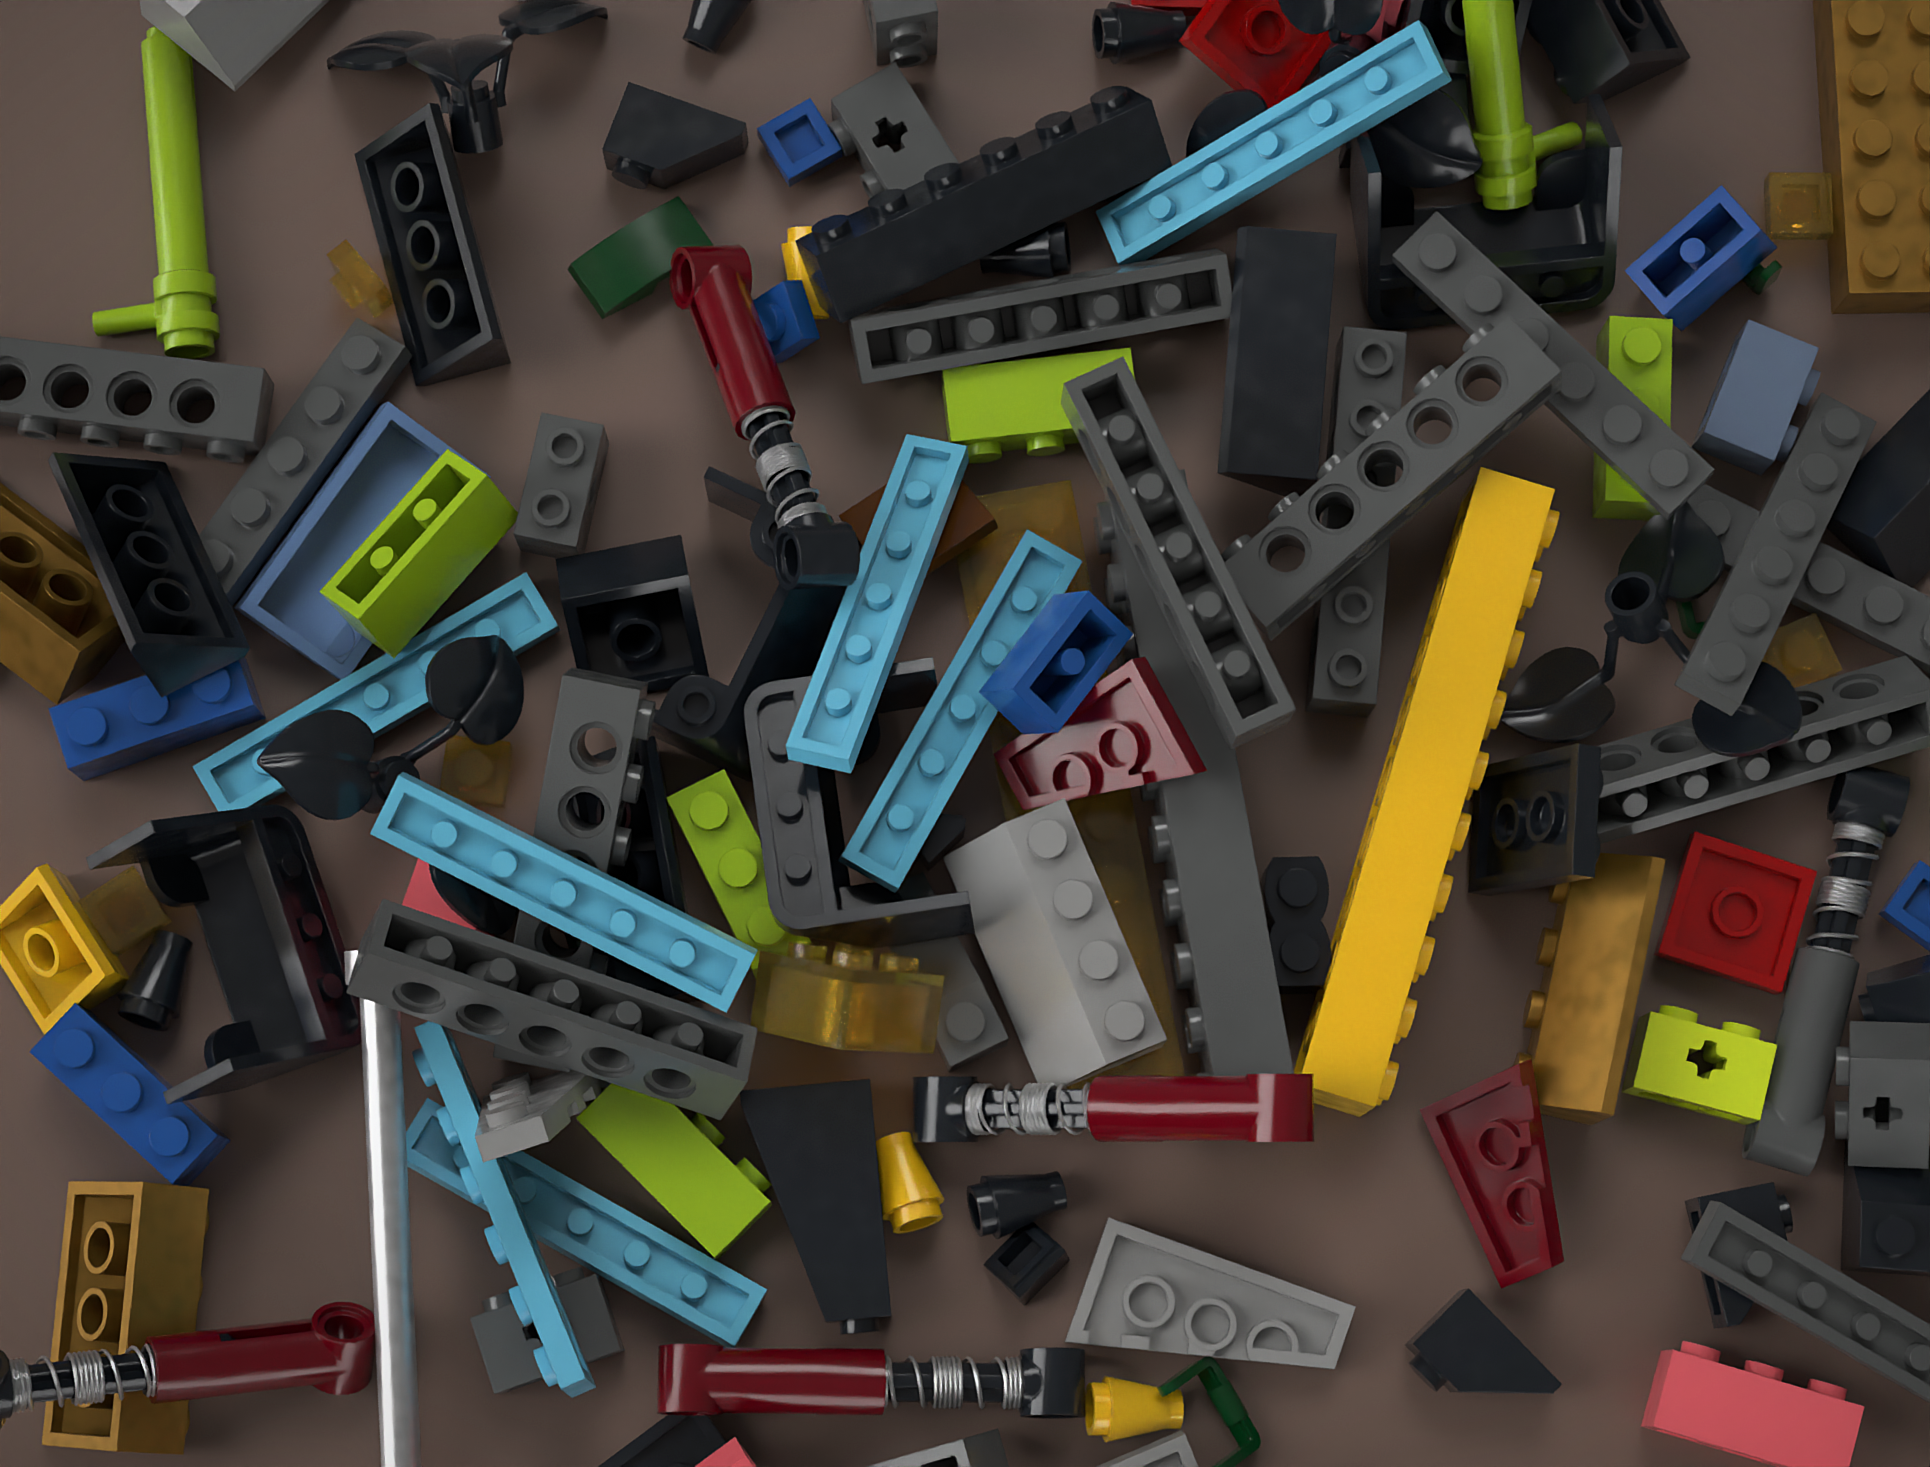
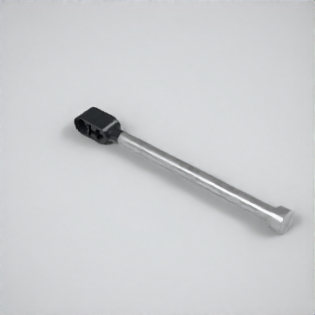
M358 950L344 952L346 985H349ZM360 998L381 1467H422L400 1011Z

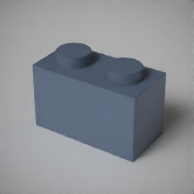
M1748 319L1735 336L1691 448L1760 476L1770 467L1775 459L1784 462L1798 433V427L1789 424L1797 403L1803 406L1808 404L1821 372L1811 368L1819 348Z

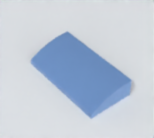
M390 402L381 404L234 609L335 678L341 680L347 677L355 669L372 645V642L355 631L319 591L447 449L480 471L482 470Z

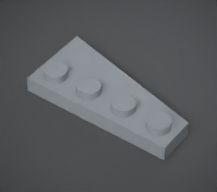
M574 1070L570 1072L560 1071L532 1081L529 1072H523L492 1083L493 1092L483 1097L475 1133V1139L483 1163L549 1142L571 1122V1116L581 1113L586 1108V1101L596 1099L602 1093L601 1088L607 1087L611 1083Z
M1108 1218L1064 1342L1335 1369L1356 1306Z

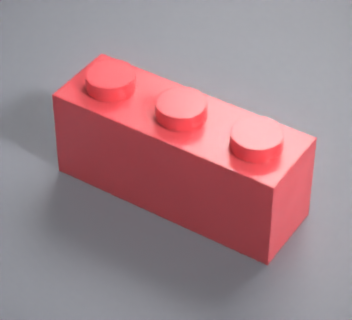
M1682 1341L1680 1351L1674 1349L1661 1350L1641 1427L1775 1467L1850 1466L1865 1406L1845 1401L1847 1389L1815 1379L1808 1380L1806 1389L1782 1382L1784 1370L1751 1360L1745 1361L1743 1370L1719 1363L1720 1351L1692 1342Z

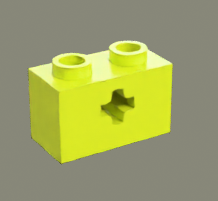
M1660 1005L1658 1013L1650 1011L1639 1018L1623 1083V1093L1744 1125L1760 1121L1777 1044L1759 1040L1761 1031L1744 1024L1723 1022L1721 1030L1697 1024V1013L1675 1006ZM1702 1048L1704 1049L1703 1059L1708 1063L1714 1064L1713 1070L1697 1076V1065L1686 1060L1688 1055Z

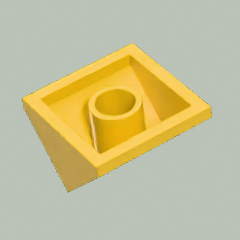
M46 863L36 867L0 906V965L44 1035L75 1003L91 1010L119 992L128 980V973L67 876Z

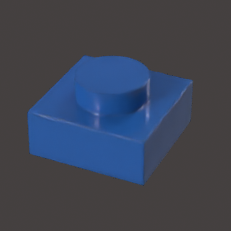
M811 98L757 128L758 138L789 187L843 157L840 144Z
M802 280L782 281L753 300L777 363H782L820 339Z
M1920 860L1913 864L1878 915L1929 952L1930 867Z

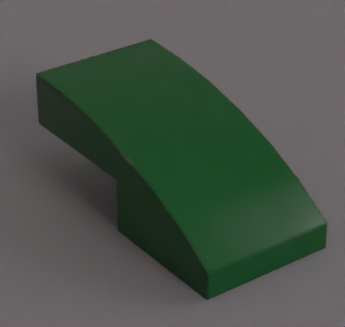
M677 196L642 215L592 247L573 261L567 270L601 318L604 319L651 295L658 282L669 277V272L672 269L670 262L677 248L714 245L681 198Z

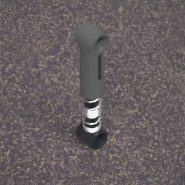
M1867 765L1836 774L1827 805V820L1833 821L1832 823L1835 825L1832 840L1837 845L1835 853L1826 859L1831 868L1829 876L1821 878V887H1819L1817 901L1815 902L1819 908L1814 910L1812 914L1817 921L1815 933L1806 938L1809 946L1797 948L1773 1043L1777 1044L1761 1119L1746 1125L1742 1144V1157L1744 1159L1806 1177L1811 1174L1816 1164L1825 1132L1826 1121L1823 1111L1836 1063V1046L1840 1047L1860 963L1854 960L1855 958L1849 953L1852 941L1860 939L1854 933L1858 919L1865 918V909H1867V904L1869 903L1867 900L1870 899L1869 895H1871L1866 886L1873 885L1872 882L1867 880L1872 860L1879 859V856L1875 855L1874 852L1882 849L1885 837L1892 838L1900 825L1909 795V777Z

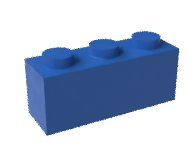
M245 657L162 698L147 675L48 708L67 768L83 781L266 718Z
M77 1003L29 1051L173 1185L189 1186L231 1141L188 1100L167 1104L163 1092L173 1086L92 1011Z

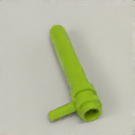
M1462 0L1475 128L1472 130L1477 148L1483 157L1481 167L1474 173L1475 191L1482 195L1483 205L1488 209L1509 210L1519 208L1532 202V189L1537 186L1535 161L1579 145L1583 138L1582 130L1577 123L1571 121L1533 135L1532 125L1525 122L1513 0Z
M154 26L147 30V38L141 42L158 276L153 279L154 302L94 312L92 323L94 331L99 337L156 328L157 340L164 344V355L185 359H199L215 353L214 341L220 338L219 316L212 312V305L217 302L216 277L209 273L193 62L190 54Z

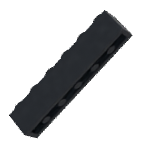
M1112 86L1102 89L1090 97L1091 103L1072 112L1059 111L1048 114L1035 123V129L1016 138L1002 137L992 140L980 148L979 155L960 164L945 163L936 166L925 173L923 181L904 190L896 188L880 192L869 199L868 207L848 216L833 215L818 221L812 226V233L795 240L820 308L839 323H843L1172 167L1152 100L1127 86Z

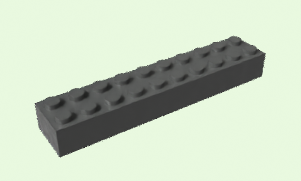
M1185 469L1179 470L1187 485ZM1105 496L1104 502L1096 503L1097 517H1093V527L1098 554H1110L1111 564L1107 565L1108 578H1104L1107 608L1114 615H1120L1121 622L1133 633L1116 656L1118 668L1131 659L1146 657L1207 769L1205 772L1139 786L1142 801L1153 800L1156 816L1151 817L1152 826L1147 827L1153 864L1164 863L1167 880H1163V888L1158 889L1163 923L1165 927L1174 925L1176 927L1178 944H1174V951L1169 954L1173 982L1176 990L1186 989L1190 1008L1185 1009V1015H1181L1185 1049L1187 1054L1198 1052L1201 1073H1198L1197 1076L1294 1074L1235 748L1229 750Z

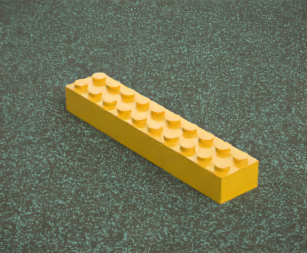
M1480 467L1462 497L1330 943L1331 964L1324 985L1315 994L1293 1069L1294 1074H1314V1103L1361 1117L1376 1105L1380 1106L1383 1100L1388 1101L1392 1093L1399 1069V1063L1389 1060L1393 1044H1398L1401 1037H1407L1417 1007V1000L1407 998L1411 982L1416 983L1419 974L1424 976L1428 969L1434 950L1435 938L1425 934L1429 921L1434 922L1437 913H1443L1453 884L1454 877L1444 874L1447 860H1452L1455 851H1461L1471 822V815L1461 812L1464 800L1469 801L1473 789L1478 791L1489 760V753L1479 751L1482 740H1487L1491 729L1497 728L1505 706L1507 693L1497 690L1499 680L1504 681L1508 669L1515 667L1523 644L1525 632L1516 630L1515 625L1517 621L1521 622L1526 608L1531 609L1534 603L1542 572L1532 569L1534 562L1538 563L1543 549L1549 548L1557 527L1560 512L1550 509L1555 491L1553 488Z

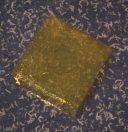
M788 941L787 953L760 951L750 1026L758 1028V1031L839 1050L934 1053L945 975L918 970L919 958L881 953L880 962L873 961L874 949L836 944L833 955H827L828 946L798 941Z

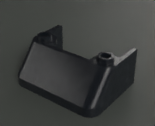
M1587 95L1585 149L1562 151L1548 157L1537 170V186L1534 188L1532 202L1515 209L1492 210L1486 208L1483 202L1414 209V195L1411 187L1395 183L1381 174L1368 132L1365 131L1351 139V210L1363 297L1369 316L1376 325L1389 330H1401L1457 323L1392 263V255L1436 211L1547 314L1590 309L1608 298L1614 288L1616 276L1623 146L1601 95Z
M709 466L703 477L708 501L752 521L750 528L752 550L762 563L774 569L773 543L779 530L775 521V512L778 507L769 503L766 492ZM779 583L729 686L704 675H690L678 680L669 689L660 709H655L650 735L753 783L744 720L745 703L750 694L765 683L813 675L847 586L785 590Z
M933 657L892 664L855 765L862 764L870 759L879 746L881 737L879 713L925 707L938 686ZM812 676L768 682L756 688L745 703L744 720L768 901L773 918L778 926L795 936L866 948H882L974 934L975 929L968 891L903 901L897 891L894 893L878 883L850 885L848 866L838 861L845 850L835 771L789 760L786 750L787 740Z
M265 805L150 820L86 857L90 870L140 863L148 888L160 902L175 908L195 906L233 1020L232 1024H227L214 1030L207 1037L204 1046V1058L208 1069L164 1091L163 1094L167 1104L240 1090L336 1056L362 1043L360 998L346 993L348 988L345 982L344 952L346 950L305 829L292 811L281 805Z

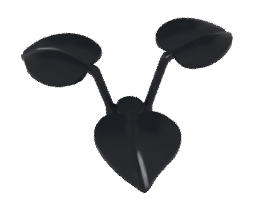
M534 0L514 6L498 16L500 25L505 26L502 36L477 34L452 40L435 39V37L417 31H387L364 37L349 44L327 59V67L329 70L334 66L352 70L377 71L397 67L409 62L428 74L439 97L442 113L449 115L454 150L465 154L482 153L503 145L498 108L507 105L505 86L510 55L514 49L513 42L523 34L540 35L551 33L595 16L607 19L608 12L606 7L590 5L576 0ZM497 62L493 90L489 91L488 82L473 79L486 67ZM445 82L448 83V84H450V85H452V86H451V94H452V95H450V93H449V91H448V89H447V87H446Z
M1278 0L1282 12L1297 29L1308 34H1319L1329 30L1331 44L1321 58L1320 72L1306 86L1376 45L1374 40L1365 33L1374 27L1381 15L1383 0ZM1439 88L1380 122L1381 125L1369 137L1381 174L1391 181L1407 187L1437 188L1447 186L1475 173L1483 163V157L1477 148L1469 120L1463 109L1455 99ZM1248 89L1233 90L1221 94L1208 103L1190 130L1186 145V158L1268 110L1262 96Z
M1687 501L1668 520L1662 514L1654 515L1643 526L1625 551L1619 564L1618 576L1611 581L1605 592V603L1613 620L1604 625L1607 641L1602 669H1600L1597 659L1591 653L1580 648L1562 647L1543 654L1521 674L1506 699L1500 718L1506 726L1530 739L1549 743L1577 741L1599 730L1612 716L1616 707L1615 698L1604 683L1611 680L1615 675L1619 638L1622 636L1628 641L1639 644L1652 643L1662 637L1683 664L1685 663L1690 651L1673 631L1670 622H1668L1669 614L1665 606L1669 598L1677 602H1690L1703 596L1717 583L1725 565V555L1719 539L1712 529L1695 513ZM1761 661L1741 705L1732 716L1701 699L1695 705L1692 713V724L1700 742L1710 751L1727 757L1750 756L1786 743L1799 732L1802 723L1801 703L1791 682L1780 670Z
M497 635L458 639L446 644L433 656L425 675V687L429 703L436 713L451 721L445 728L415 748L402 753L400 756H390L370 762L375 744L370 727L358 716L350 712L325 710L304 717L285 728L262 751L257 759V764L276 779L299 806L318 818L337 821L349 818L360 810L372 814L380 813L398 775L405 772L420 780L419 772L414 766L416 761L454 737L460 729L463 730L471 741L481 746L494 744L502 740L513 730L519 720L524 703V682L520 665L507 642ZM429 864L431 878L436 890L446 904L463 920L473 927L493 935H502L510 929L518 908Z

